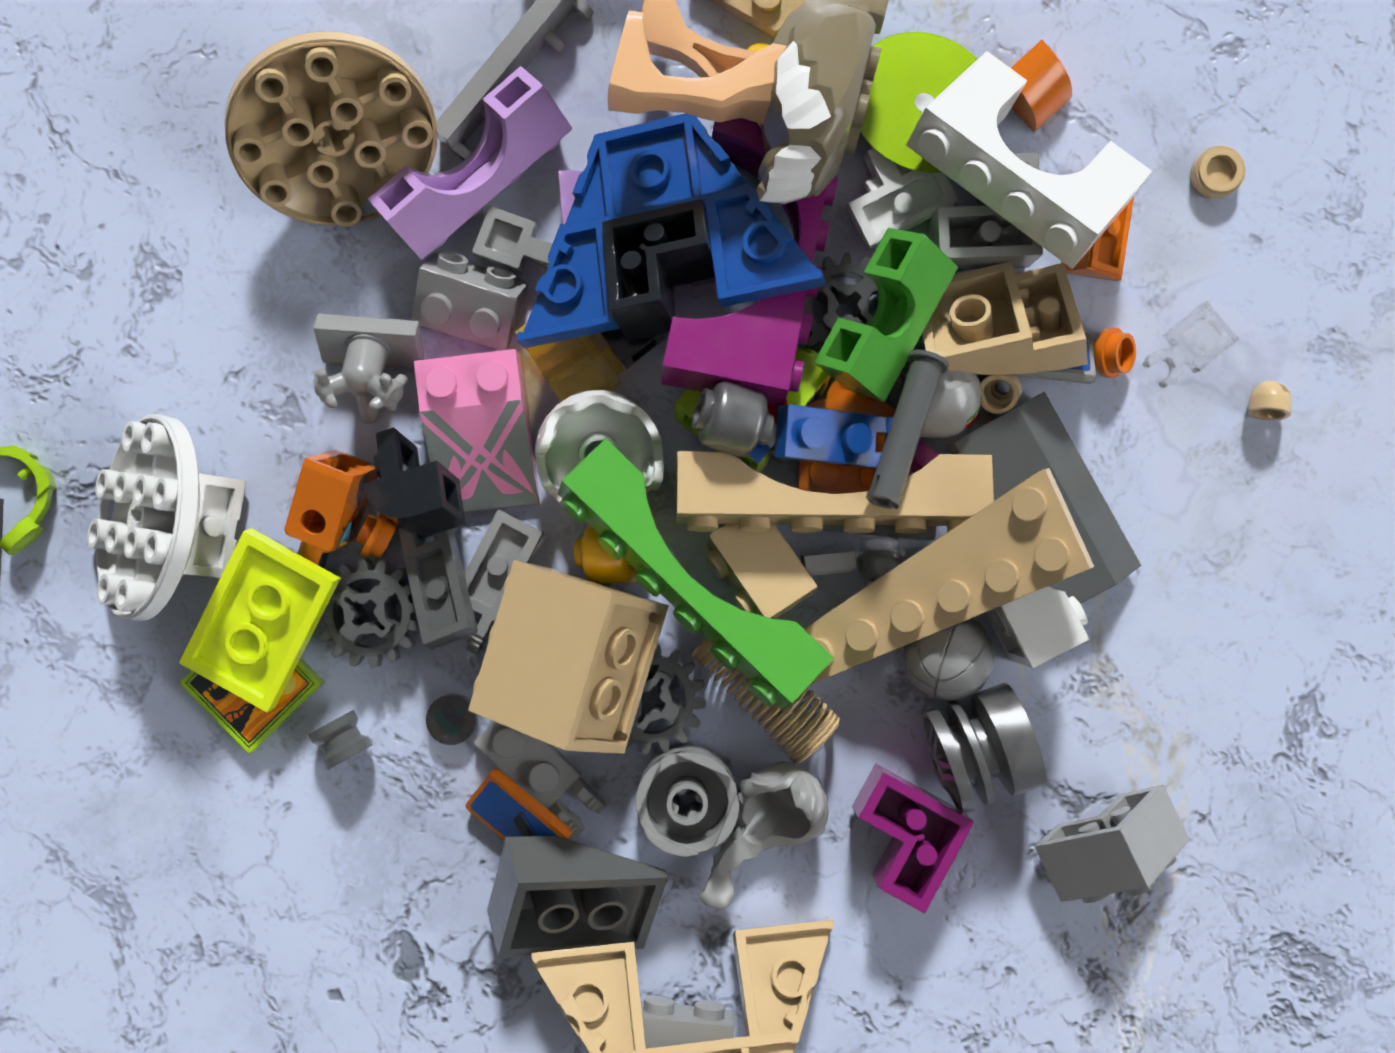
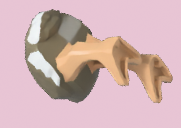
M644 0L641 12L629 11L626 17L609 81L608 111L638 114L661 110L682 112L715 122H725L738 118L757 122L762 131L765 156L758 170L760 184L756 187L759 201L787 204L805 197H816L839 172L843 154H855L868 106L871 85L881 53V48L871 46L874 34H880L889 0H806L788 15L778 31L774 42L759 51L725 46L698 35L686 27L676 0ZM650 54L678 61L694 71L700 78L662 75L651 62Z

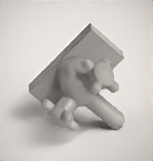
M317 314L313 329L322 363L343 364L342 372L327 376L325 368L315 370V378L313 380L315 385L314 391L320 401L326 406L334 408L338 406L335 396L350 392L355 395L360 418L366 424L376 422L379 417V409L383 406L389 411H395L398 402L402 398L403 387L407 384L408 379L403 374H399L395 379H392L390 375L383 373L384 367L415 369L414 361L424 360L419 321Z

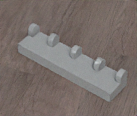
M536 0L436 121V132L438 133L437 138L465 161L472 152L463 144L481 122L485 121L482 99L520 66L526 69L545 45L560 55L566 46L555 35V32L573 11L587 21L594 13L592 8L583 0Z

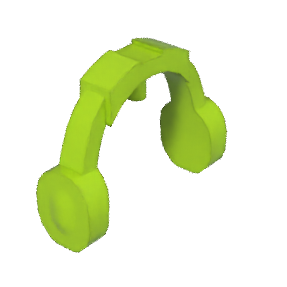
M12 444L8 447H0V459H18L27 465L17 475L25 481L30 475L34 474L37 484V500L28 516L20 520L1 539L0 547L8 555H15L23 551L41 535L43 528L40 523L50 508L53 490L56 489L55 480L50 469L38 461V456Z

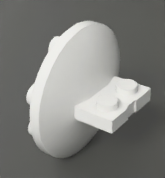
M149 414L137 422H127L123 430L122 441L113 457L109 470L102 469L96 480L95 492L97 498L101 499L98 519H93L90 523L87 542L89 548L96 549L99 580L97 600L99 604L107 605L112 613L120 619L145 621L156 616L172 597L183 574L221 578L236 547L237 540L234 538L237 520H240L246 481L198 473L192 439L184 424L174 417ZM110 500L114 501L111 521L107 520Z

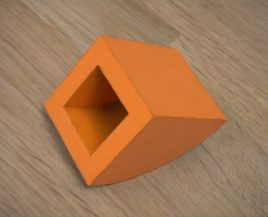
M1042 39L1011 67L1012 70L1027 80L1011 109L1034 133L1072 97V85L1067 71L1056 54Z

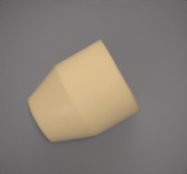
M987 375L980 384L982 390L981 406L993 414H1003L1014 408L1022 393L1019 378L1012 375ZM997 382H1007L1010 390L1008 392H1000L997 388Z

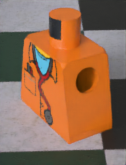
M336 449L304 458L284 528L285 534L301 540L297 554L325 569L330 552L353 541L368 505L362 484L377 480L379 477L373 463Z

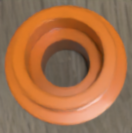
M1106 328L1101 332L1099 338L1094 341L1095 367H1097L1102 377L1116 378L1121 373H1128L1133 368L1136 359V344L1131 334L1123 333L1119 328Z
M381 513L378 514L377 518L368 514L354 540L362 544L359 555L366 558L368 554H371L380 559L396 530L397 524Z

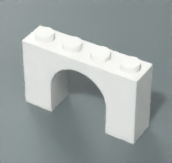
M986 51L925 108L906 146L1073 269L1128 205L1152 170L1112 141L1102 149L1085 169L1074 174L1057 175L1046 173L1020 160L1005 145L997 126L1008 115L1027 80Z

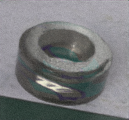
M457 693L446 694L435 700L430 705L426 714V726L430 735L436 741L446 745H456L468 739L478 725V715L468 711L471 700Z

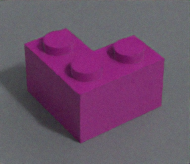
M875 763L852 805L858 818L892 836L872 876L879 889L925 914L969 834L974 821L966 813L961 814L955 806Z

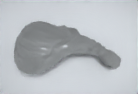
M781 761L767 765L758 772H752L749 779L741 780L740 792L737 794L739 796L738 828L731 835L730 841L721 844L720 852L713 856L711 875L703 891L698 895L703 904L718 910H723L730 905L735 892L731 880V872L737 869L742 862L755 858L760 852L767 849L791 844H804L824 833L829 814L827 796L818 779L807 769L798 767L790 762Z

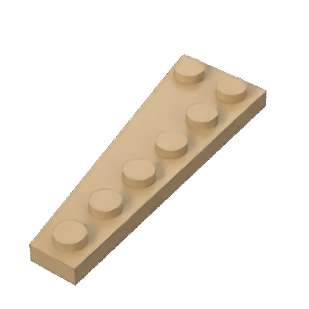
M1050 468L1035 473L804 628L834 658L811 684L1093 568V562Z

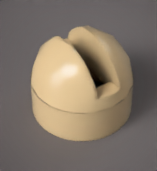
M1266 380L1258 384L1249 397L1248 415L1260 420H1282L1290 417L1292 404L1290 391L1283 384H1279L1276 381Z

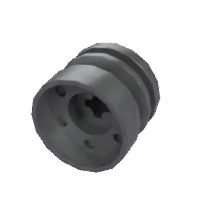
M1002 683L975 693L972 698L975 718L970 720L958 702H948L946 710L950 727H948L937 708L934 707L923 711V721L927 737L926 747L932 766L942 788L950 795L961 814L975 809L972 785L980 800L987 806L995 801L992 778L998 777L1004 788L1012 796L1044 786L1047 781L1043 757L1034 730L1020 700L1009 684Z

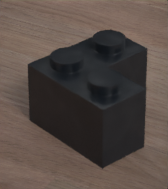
M703 199L602 222L609 311L627 341L670 332L672 318L676 317L673 287L715 278L706 207Z

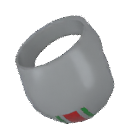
M908 360L888 394L889 402L895 411L904 386L903 375L907 377L911 365ZM946 371L940 375L921 437L946 438L955 436L972 424L978 415L982 403L981 385L976 374L962 371Z

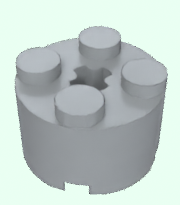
M681 744L670 746L668 752H660L648 763L639 781L635 805L639 822L650 842L669 854L689 857L698 855V853L705 852L713 847L715 848L728 838L738 818L739 796H737L738 791L734 774L723 758L703 746ZM687 789L696 791V800L700 803L691 802L687 809L681 808L679 806V796L676 793L685 794Z

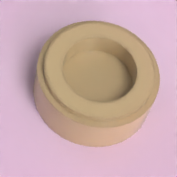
M1211 147L1198 156L1191 166L1190 180L1192 186L1205 198H1224L1242 184L1246 172L1245 163L1240 154L1230 147Z

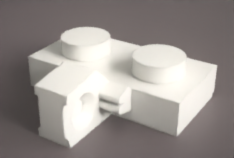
M872 148L866 151L865 156H863V160L872 179L864 183L868 193L848 203L846 209L867 251H870L879 245L888 228L908 231L928 221L938 207H954L959 202L944 173L911 171V169L896 165V163L885 158Z

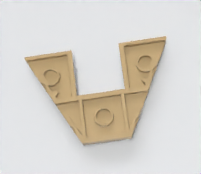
M824 920L734 931L732 937L747 1035L745 1037L646 1049L634 942L531 953V960L587 1053H794L807 1016L808 1005L814 986L817 983L820 973L819 969L830 933L833 930L834 921Z

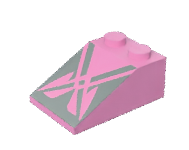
M516 349L414 361L419 412L429 461L437 460L459 478L464 513L540 504L524 361L521 354Z

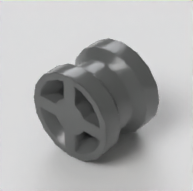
M354 710L308 734L313 744L320 745L324 753L322 762L327 770L372 746L369 737L361 735L356 726L358 717Z

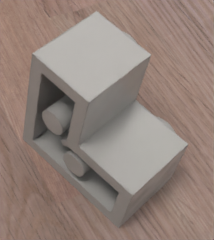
M1039 152L1013 153L1026 164L1040 170ZM977 198V206L938 207L928 221V238L958 266L957 270L979 269L1012 261L1013 268H1028L1043 255V247Z
M1164 785L1120 794L1099 816L1057 824L1035 846V849L1061 902L1082 899L1084 903H1093L1113 893L1126 892L1127 896H1137L1148 892L1155 887V880L1162 871L1176 862L1175 856L1190 839Z

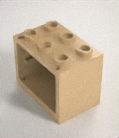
M513 560L509 576L504 583V593L497 616L489 633L488 645L481 669L474 682L473 695L468 711L564 751L624 754L669 605L593 582L575 574Z

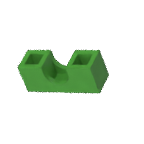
M888 228L863 272L875 283L878 290V306L873 318L865 325L838 317L813 363L847 390L885 402L907 362L910 351H913L958 266L925 234Z

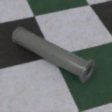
M913 350L910 351L907 358L911 365L870 490L866 495V499L869 502L882 508L898 509L900 506V498L940 375L945 373L949 367V363L944 357L931 351Z

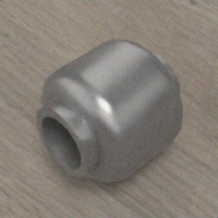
M729 381L716 383L711 390L703 389L696 403L692 418V429L698 430L699 440L702 445L737 457L749 455L757 444L765 445L770 438L774 425V415L767 413V400L763 393Z

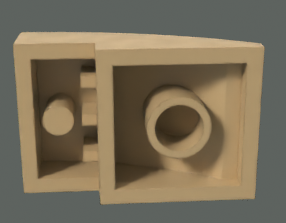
M1012 261L954 274L922 333L925 350L944 357L949 363L947 371H962L970 374L1010 375L1054 371L1088 365L1087 340L1064 263L1015 274Z

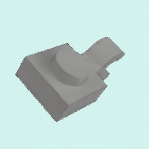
M489 205L472 253L478 258L522 273L527 260L548 269V254L553 243L535 238L539 229L536 222Z

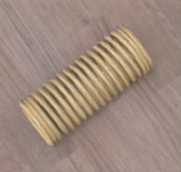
M707 638L692 652V657H695V661H699V665H702V668H705L715 659L710 650L713 644ZM717 661L708 670V674H712L722 664ZM724 666L714 676V681H718L730 669ZM735 668L720 683V687H725L741 671ZM742 674L727 689V694H731L747 677ZM750 680L733 695V700H738L749 690ZM808 687L793 704L783 708L781 711L775 704L771 708L762 704L752 714V720H756L765 713L758 721V726H763L771 720L764 728V733H769L776 727L771 733V740L779 737L777 746L785 744L783 753H786V756H790V760H793L794 764L801 763L817 751L840 724V717H837L832 709L827 710V704L820 703L821 698L819 696L814 697V690H808ZM751 691L739 702V707L745 706L755 697ZM809 695L807 700L792 712L799 702ZM755 698L747 706L745 713L752 712L762 702ZM815 702L813 707L800 717V715L805 711V709L810 704ZM822 708L818 715H816L813 719L807 722L815 713V711Z

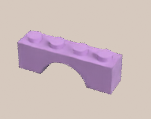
M521 66L482 99L485 110L484 131L478 146L465 161L450 170L438 173L420 172L405 166L368 198L372 205L421 260L433 250L441 247L451 234L470 218L478 215L489 201L505 187L516 182L528 167L543 154L554 149L559 141L573 129L544 85Z

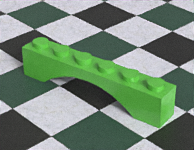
M606 438L562 479L558 495L562 498L560 505L564 511L579 524L586 521L600 535L597 540L611 557L616 560H620L623 557L638 571L635 574V578L639 584L651 595L658 597L661 594L675 607L672 613L677 621L691 633L695 634L699 631L713 644L710 650L715 658L730 670L738 668L751 681L748 685L750 691L766 706L772 707L775 704L781 710L793 704L834 659L796 621L771 619L741 610L714 596L695 581L670 553L656 528L647 501L644 474Z

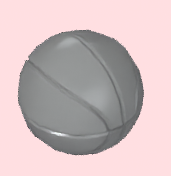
M973 618L905 645L903 651L906 673L914 686L923 694L945 702L959 701L974 695L982 689L991 675L994 666L991 639L984 628Z

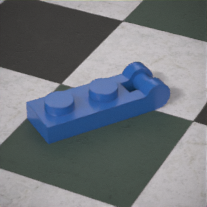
M792 404L778 406L775 458L876 469L882 453L875 452L876 434L885 435L886 441L893 417H881Z

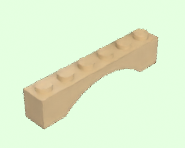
M677 451L676 523L687 524V530L695 532L718 530V524H739V530L743 532L770 531L771 524L791 525V531L798 533L820 532L823 530V525H843V531L847 533H870L875 531V525L895 526V532L901 534L923 533L927 531V526H947V532H949L994 502L992 455H938L921 470L907 477L900 498L899 508L887 509L869 502L866 499L868 491L844 494L804 491L778 483L753 470L739 458L728 453Z

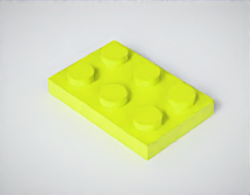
M253 528L243 531L179 663L268 713L276 707L341 578Z

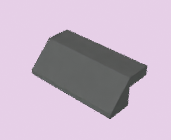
M1045 391L947 445L951 454L992 455L994 501L1035 473L1050 468L1094 567L1048 587L1065 592L1068 598L1074 596L1082 604L1114 587L1141 566Z

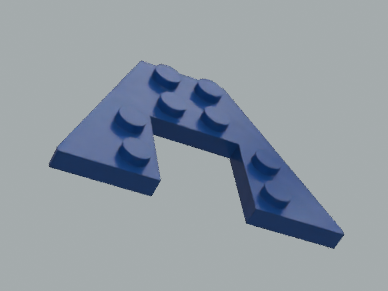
M684 113L594 135L587 153V166L579 174L572 192L575 197L566 223L560 224L548 254L549 267L545 275L538 280L535 288L538 294L524 332H518L517 342L525 349L620 329L609 311L602 222L703 199L706 207L717 295L722 307L823 287L826 284L821 270L817 269L794 241L787 228L773 215L766 202L759 201L757 191L750 182L744 179L721 146L711 138L696 116Z

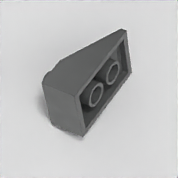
M559 836L506 837L487 908L497 956H527L536 952L634 942L635 949L644 948L668 880L666 870Z

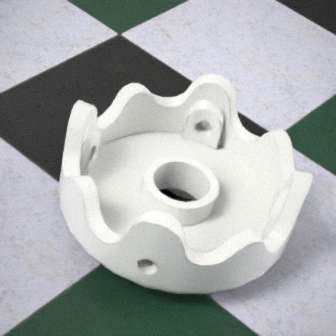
M607 390L585 391L572 395L559 403L546 416L538 431L535 444L536 466L544 490L560 503L562 498L558 495L562 479L585 458V449L591 442L606 438L644 474L646 493L650 490L656 491L660 487L664 475L662 439L647 411L631 398L621 393Z

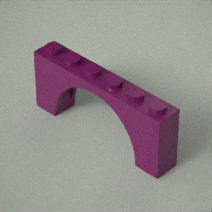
M744 118L725 122L714 121L712 139L721 146L729 156L732 164L758 178V170L765 156L762 131L759 124ZM835 176L816 197H805L787 204H781L788 216L794 241L812 263L815 250L824 252L830 221L821 220L823 205L831 207L833 205L838 176ZM818 288L761 299L743 310L724 316L703 319L673 317L662 365L661 384L702 392L705 388L711 390L716 383L729 381L760 391L764 394L767 405L776 407L784 405L788 391L798 393L804 362L795 360L798 343L807 345L813 314L804 312L806 296L815 298Z

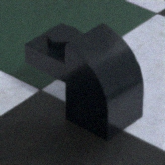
M394 427L376 433L378 453L374 455V466L380 479L362 484L365 496L371 506L402 529L413 534L431 535L465 525L459 478L437 460L420 466L417 446Z

